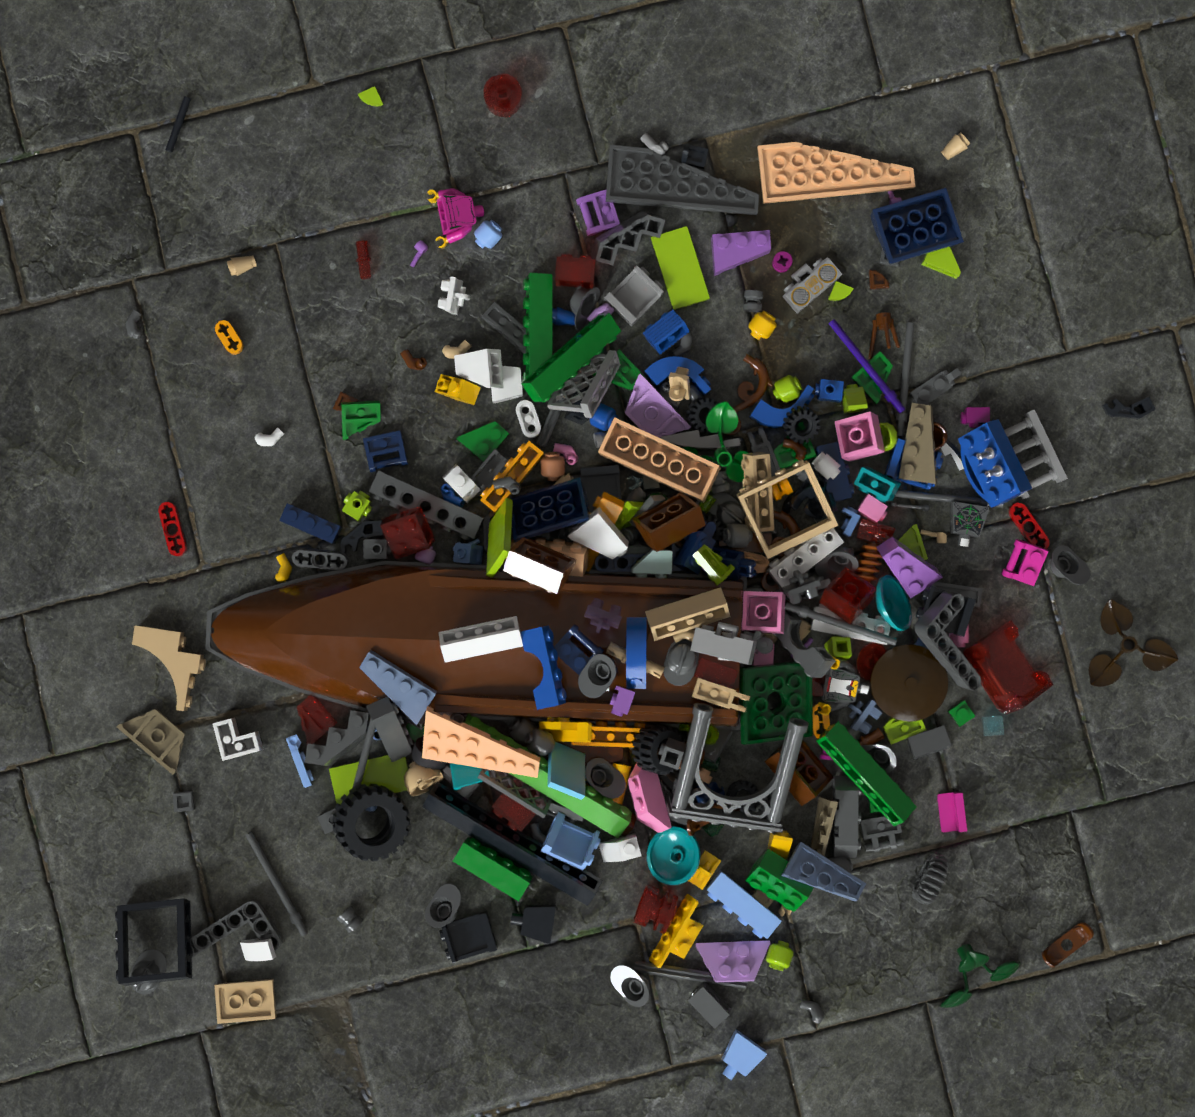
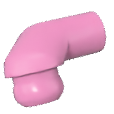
M555 443L553 452L563 454L569 465H574L578 461V455L572 446Z

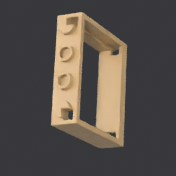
M799 460L792 464V468L787 470L785 468L775 472V476L769 479L768 477L761 478L757 481L758 484L752 487L747 485L739 490L740 493H737V497L767 559L838 526L812 467L807 460ZM805 470L827 518L768 546L745 498Z

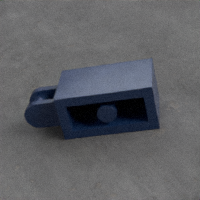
M705 521L706 525L687 536L673 562L675 566L689 574L698 575L702 566L697 564L693 554L704 544L712 550L716 542L712 539L716 530L714 522Z
M718 547L712 548L714 553L722 557L721 562L727 567L730 564L735 567L727 576V580L739 581L742 576H756V570L754 569L756 561L745 559L744 552ZM702 567V575L708 576Z

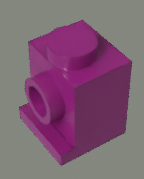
M967 407L964 409V412H961V424L969 425V428H978L981 424L990 422V407Z

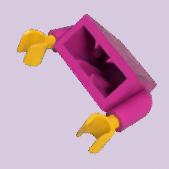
M454 188L439 190L437 193L434 190L427 192L429 195L435 194L434 198L428 199L430 203L437 202L443 235H446L445 238L441 236L436 238V241L444 240V244L438 248H445L448 242L451 244L464 238L472 230V226L476 224V217L484 216L482 205L474 206L472 197L466 196Z

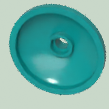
M891 575L881 577L876 587L877 609L882 618L892 628L898 631L907 630L912 621V611L908 596L895 577Z
M672 827L661 833H656L647 849V864L650 872L658 881L667 885H679L687 882L693 877L699 867L701 856L699 844L694 836H689L687 830L681 827ZM678 854H681L680 860H678Z

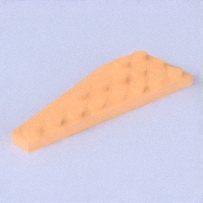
M799 142L759 145L757 147L763 204L915 188L914 169L911 167L893 163L888 164L875 159L870 160L857 155L803 145Z

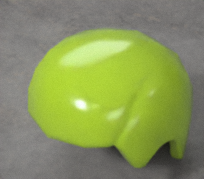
M880 423L884 449L889 451L897 443V431L889 423Z

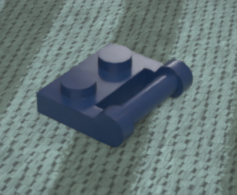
M401 431L363 438L370 472H376V469L402 464V466L408 465ZM399 451L400 457L374 462V456Z
M576 624L554 646L558 657L579 676L589 660L594 655L602 654L604 651L603 648H598L587 638ZM572 635L593 653L590 658L569 640Z

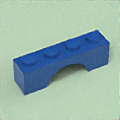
M549 625L521 631L524 651L537 656L543 666L542 681L533 690L537 710L565 704L566 691L562 687V672L558 668V654L553 646L554 636Z

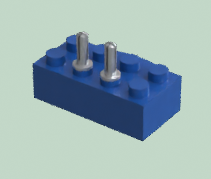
M999 419L986 422L958 438L961 445V459L965 474L975 491L989 503L991 508L1004 504L1032 489Z

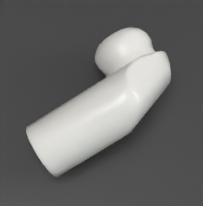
M277 427L271 435L256 434L255 440L260 446H273L284 433Z

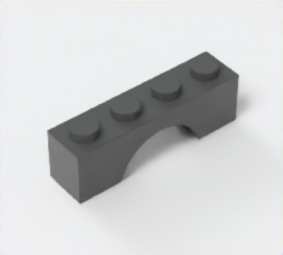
M785 610L784 634H772L781 640L782 646L790 651L793 659L804 668L807 676L822 678L836 662L835 659L823 647L806 648L799 634L802 620L796 613Z

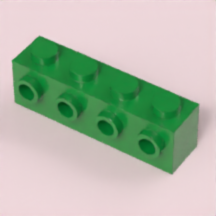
M467 837L453 860L454 863L517 901L521 899L534 877L530 875L528 870L515 866L510 859L497 855L495 850L482 846L475 838Z

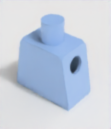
M736 1029L722 1057L723 1061L728 1064L723 1071V1075L730 1080L734 1078L737 1072L747 1076L766 1057V1050Z

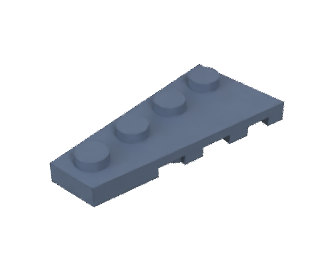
M372 650L368 652L359 667L416 725L437 693L433 688Z
M802 842L798 843L781 875L852 901L859 899L866 885L865 882Z

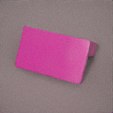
M959 791L937 794L941 832H967L963 793Z

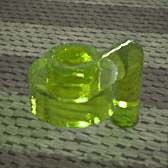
M681 724L679 728L681 731L689 733L691 726ZM709 725L705 744L712 745L718 740L719 732L716 727Z

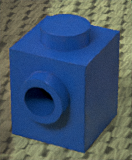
M821 379L819 384H815L814 395H818L817 400L840 403L843 396L844 381Z

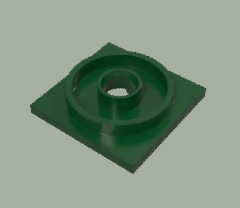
M793 661L740 667V693L750 696L749 701L740 699V705L746 708L745 712L740 711L741 744L747 745L784 740L790 718H800L807 721L809 725L803 737L813 736L812 678L805 674L804 668L799 663ZM772 692H777L780 696L778 706L774 709H768V696Z

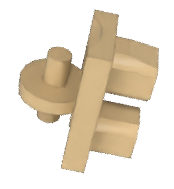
M677 367L675 373L670 372L669 397L673 401H681L684 398L686 400L690 399L689 369Z

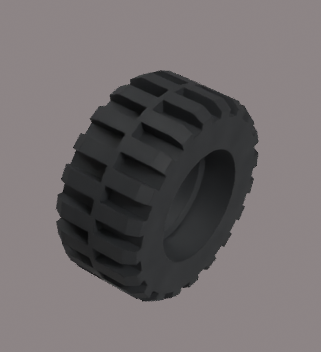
M370 783L369 786L366 784L359 785L358 790L355 788L350 789L348 796L344 794L340 798L343 800L342 803H337L335 807L337 814H333L332 820L335 824L332 826L333 831L336 833V839L355 858L359 857L363 861L370 859L373 862L378 861L379 857L383 860L389 858L388 854L391 852L395 854L398 851L397 847L399 844L403 846L405 840H403L404 836L409 834L410 830L407 829V826L410 825V818L407 817L409 815L408 808L404 806L405 803L401 798L382 785L378 786L377 784ZM372 806L384 808L387 813L384 829L372 838L359 837L355 829L359 815L365 809Z

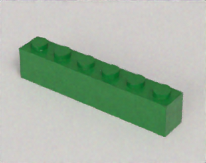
M529 273L523 281V290H526V297L523 300V308L526 309V316L523 318V327L526 328V335L523 337V346H526V353L523 355V365H526V372L523 374V381L552 356V274Z
M598 314L521 383L533 402L544 403L552 397L551 394L563 388L565 382L575 377L581 367L587 366L593 356L603 352V347L617 339L616 336L621 330L611 314Z
M839 721L829 726L816 740L893 826L903 823L916 809L917 806L912 802V799L899 788V785L886 774V771L873 760V757L862 748L859 741L854 739L846 727L840 724Z

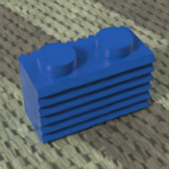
M672 309L670 312L664 313L656 323L647 326L643 335L660 355L665 350H668V347L677 343V340L683 338L686 333H689V329L682 318Z

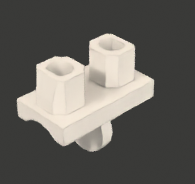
M450 277V280H442L441 290L448 292L447 298L439 299V308L458 315L459 306L463 307L464 300H470V295L465 294L466 287H462V280H458L456 277Z

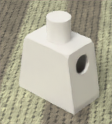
M502 366L504 388H491L493 403L523 396L524 387L521 384L523 376L521 375L520 367Z
M456 464L442 477L466 503L481 491Z

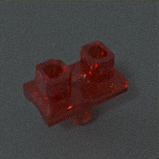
M861 519L856 538L882 544L893 537L895 528Z

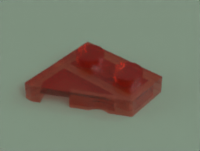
M310 695L297 706L298 714L301 717V726L305 731L307 739L306 745L314 744L328 732L329 727L337 724L335 719L315 696Z

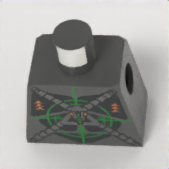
M950 502V533L959 535L958 546L969 547L971 537H980L989 507Z

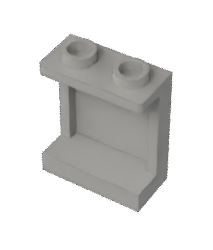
M637 265L611 293L609 292L604 297V301L611 304L610 306L614 308V311L631 327L664 294L663 286L657 280L653 281L648 277L650 274L644 267L639 268Z

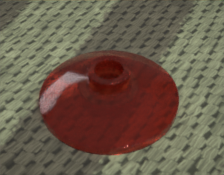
M869 643L861 649L858 655L857 670L859 675L865 680L870 681L871 672L876 661L886 652L881 644Z

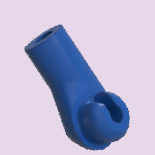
M446 483L441 486V493L445 501L460 508L464 506L465 500L457 497L454 489Z

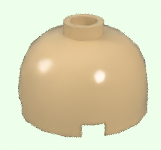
M412 762L409 765L410 768L405 773L404 784L408 793L414 797L428 792V787L432 784L435 785L437 781L440 783L444 777L440 770H432Z

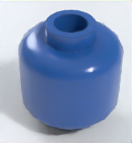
M600 403L594 416L590 418V424L602 431L609 430L614 417L618 419L615 409Z

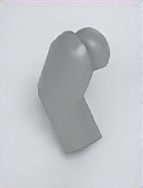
M648 133L641 137V141L659 155L665 154V151L669 149L664 141L658 145Z

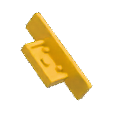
M547 718V721H539V729H545V731L552 733L555 741L591 742V722H570V718Z
M689 894L682 900L680 907L672 917L669 926L662 934L659 943L649 958V961L658 968L662 967L670 952L684 959L703 927L701 923L690 918L699 901Z

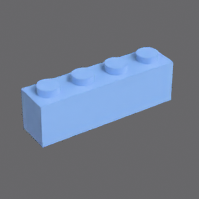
M721 870L706 887L707 891H709L707 895L715 902L720 900L724 904L722 907L727 912L737 914L739 916L737 920L744 926L749 924L753 927L752 932L759 938L764 936L768 939L782 922L779 917L763 906Z

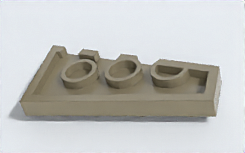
M912 403L899 479L938 485L934 453L935 441L933 438V409L931 405Z
M819 797L810 848L825 856L838 802Z

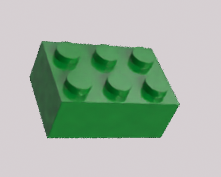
M767 849L754 863L745 881L751 887L765 893L768 898L782 904L784 908L795 912L809 898L814 887L781 876L789 861L772 850Z

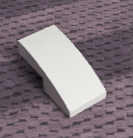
M256 938L240 942L246 961L273 960L276 957L271 939L258 940Z

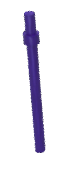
M833 319L828 323L885 394L884 398L888 403L891 402L899 413L903 412L906 408L898 400V395L895 391L890 390L837 321Z

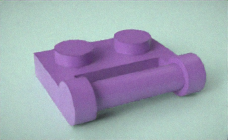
M606 190L576 199L587 227V236H593L620 224L613 202H605ZM591 201L599 221V225L595 227L587 205Z

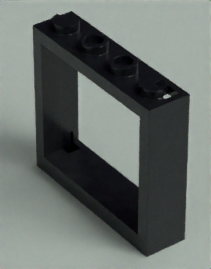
M181 898L117 906V911L115 912V920L117 922L115 939L118 943V950H116L115 956L118 962V970L116 971L118 984L129 986L192 979L190 900ZM176 907L178 972L129 977L128 912Z

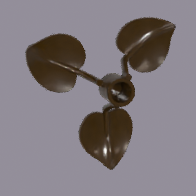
M1112 599L1106 603L1101 613V627L1109 635H1114L1118 632L1123 640L1120 642L1121 651L1113 660L1104 654L1097 655L1091 660L1088 671L1092 686L1104 687L1115 683L1122 673L1121 666L1115 662L1123 653H1131L1135 649L1144 654L1142 658L1143 664L1152 671L1164 670L1178 661V656L1172 647L1162 640H1148L1145 644V650L1140 648L1134 637H1127L1122 632L1127 631L1132 626L1133 616L1130 610Z

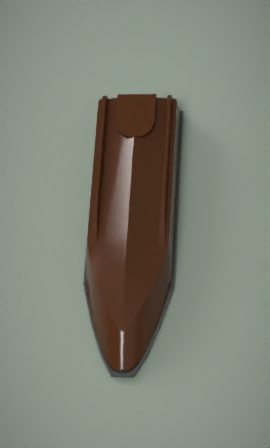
M380 561L306 576L246 593L207 611L205 650L248 673L301 693L368 712L367 705L387 697L359 668L368 652L372 650L436 690L437 693L429 707L433 708V711L440 715L461 714L465 718L469 714L479 719L514 720L516 717H527L531 721L537 722L547 721V718H570V722L585 720L591 722V724H596V721H606L607 725H615V722H627V725L634 726V723L641 722L646 724L659 723L677 728H690L694 704L704 703L713 708L708 729L741 730L739 710L728 709L694 698L692 694L697 678L734 689L740 693V667H744L743 663L718 660V657L699 653L693 678L682 686H675L669 683L664 673H662L659 679L646 672V689H629L634 691L635 695L628 714H623L620 717L611 713L613 705L610 702L613 693L618 694V690L615 689L616 685L626 688V663L624 664L621 662L622 660L607 654L606 650L610 642L626 649L627 617H646L645 611L720 587L726 599L730 617L706 625L714 627L713 631L717 630L719 622L739 626L737 637H740L741 634H744L742 630L743 589H747V577L742 576L739 581L725 579L717 585L708 576L702 574L672 573L667 574L666 578L655 577V574H647V577H636V573L600 572L599 570H590L589 572L586 571L583 577L569 576L564 587L556 594L549 593L540 586L531 585L519 577L510 576L509 573L503 571L504 566L499 568L494 577L486 576L487 565L432 563L428 565L422 562ZM517 616L520 631L549 625L553 632V646H555L571 627L576 624L579 630L598 648L604 649L602 654L615 660L617 674L609 686V691H606L600 697L589 698L580 691L578 685L579 675L558 657L557 664L562 672L561 682L562 687L566 691V703L537 710L533 690L539 686L543 678V666L537 656L524 651L522 646L445 662L440 647L439 632ZM647 620L646 659L664 667L668 649L674 642V638L669 636L654 641ZM571 636L569 640L590 658L593 653L576 637ZM734 696L732 704L740 705V698ZM397 706L398 711L401 715L403 711Z

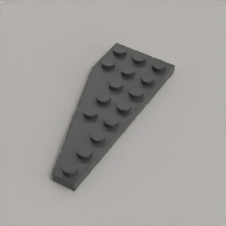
M610 145L605 202L749 215L758 214L759 194L740 186L731 185L721 178L717 179L710 176L709 173L685 163L681 164L671 160L670 157L659 155L649 148Z

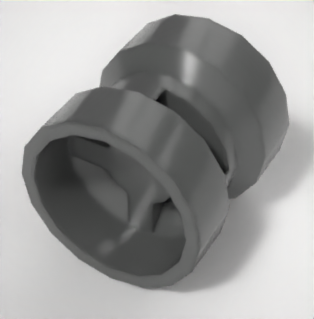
M746 290L744 292L746 303H744L743 311L762 312L761 300L763 299V292Z
M726 471L718 473L711 488L712 494L731 490L730 484L725 481L728 477Z
M352 906L337 918L340 923L346 926L345 929L348 933L352 932L364 921L355 914Z

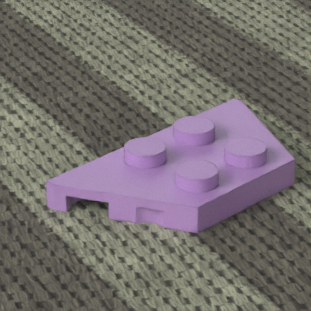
M639 374L625 414L641 430L659 438L690 429L691 426Z
M770 941L696 943V949L703 958L715 983L746 982L755 980L769 948Z

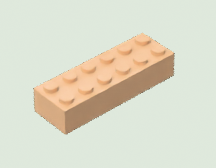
M615 417L598 451L603 457L703 503L720 470L719 465Z

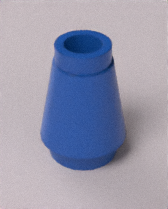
M559 307L552 308V323L554 326L575 325V314Z

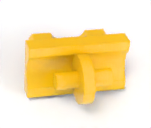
M704 850L696 873L688 881L703 890L721 860Z

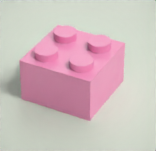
M870 411L835 421L842 459L851 462L885 452L878 415Z
M744 591L742 630L755 633L757 630L762 633L784 634L786 595L783 592Z

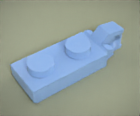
M298 735L286 738L302 784L307 788L312 786L311 781H314L311 770L307 771L304 765L305 754L299 751L301 741Z

